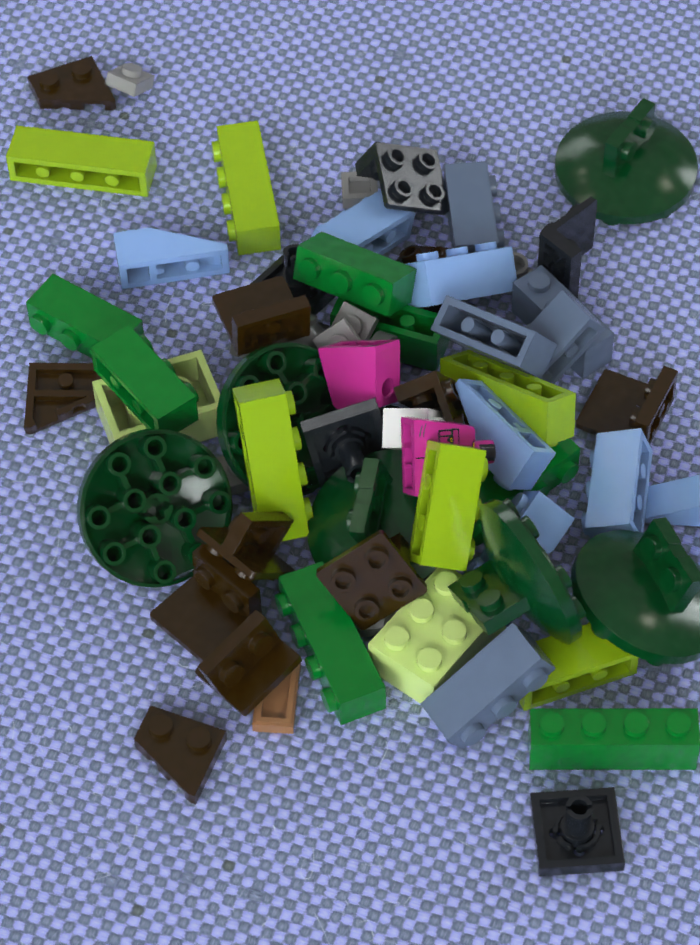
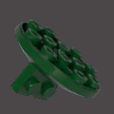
M643 98L632 112L618 111L599 114L578 123L567 132L556 151L555 178L562 194L572 206L581 204L591 196L596 199V219L602 220L607 225L648 223L669 217L691 196L696 184L698 162L693 146L677 128L662 119L654 117L655 103Z
M273 343L249 353L229 374L218 401L216 417L218 440L230 469L249 487L232 388L279 378L284 390L292 391L295 401L296 414L290 415L292 427L297 426L301 438L302 450L296 451L297 462H303L306 470L308 485L302 486L304 496L314 492L322 485H319L300 422L338 409L332 404L318 350L299 343Z
M167 429L135 431L122 436L108 445L98 454L88 468L82 480L77 500V519L80 534L93 559L116 578L142 587L170 586L194 576L192 552L203 543L207 544L196 535L199 528L228 527L231 523L233 510L230 483L217 457L196 439ZM189 570H192L191 572L187 573L186 575L174 579V578L177 577L178 575H180V574H182V573H184V572H187V571H189Z
M381 450L365 454L362 470L356 474L354 483L347 480L343 466L325 482L313 502V517L308 520V545L315 563L323 561L325 564L379 530H383L389 538L400 532L409 543L410 548L418 497L403 493L402 450ZM410 561L411 566L424 582L437 569V567L423 566Z
M491 498L480 505L481 531L489 561L473 571L465 573L459 580L448 586L453 598L467 613L470 612L475 622L489 636L524 614L540 629L564 644L570 645L582 636L581 619L586 616V612L579 600L574 595L570 596L567 590L573 586L567 572L559 564L554 567L550 557L536 540L539 537V532L534 523L527 515L521 518L517 508L509 498L503 501Z
M666 517L653 519L644 533L629 530H612L594 536L581 548L571 569L572 595L583 606L586 612L585 617L590 622L593 633L599 638L607 639L621 650L646 660L653 666L684 664L700 658V566L690 555H687L681 545L682 542Z

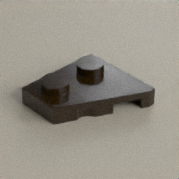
M92 56L27 76L29 87L40 109L69 108L70 110H84L85 104H104L105 110L109 111L116 109L115 98L109 87L105 85L106 81Z
M29 363L24 420L26 434H34L96 407L92 381L101 378L94 371L93 363Z
M150 705L134 737V743L140 753L147 760L155 762L158 771L168 781L172 780L184 792L185 798L190 803L196 805L226 743L227 733L226 730Z

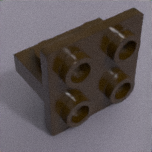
M240 512L228 527H200L196 534L207 543L205 547L210 553L229 561L235 566L234 572L247 581L254 582L255 580L267 579L275 581L279 576L295 571V569L275 554L293 523V520L283 512Z
M379 530L316 570L317 578L360 630H366L427 592V584L410 564L409 543L400 532L389 538L383 530Z
M255 610L197 666L195 673L241 715L247 716L302 662V658L279 638L267 618Z

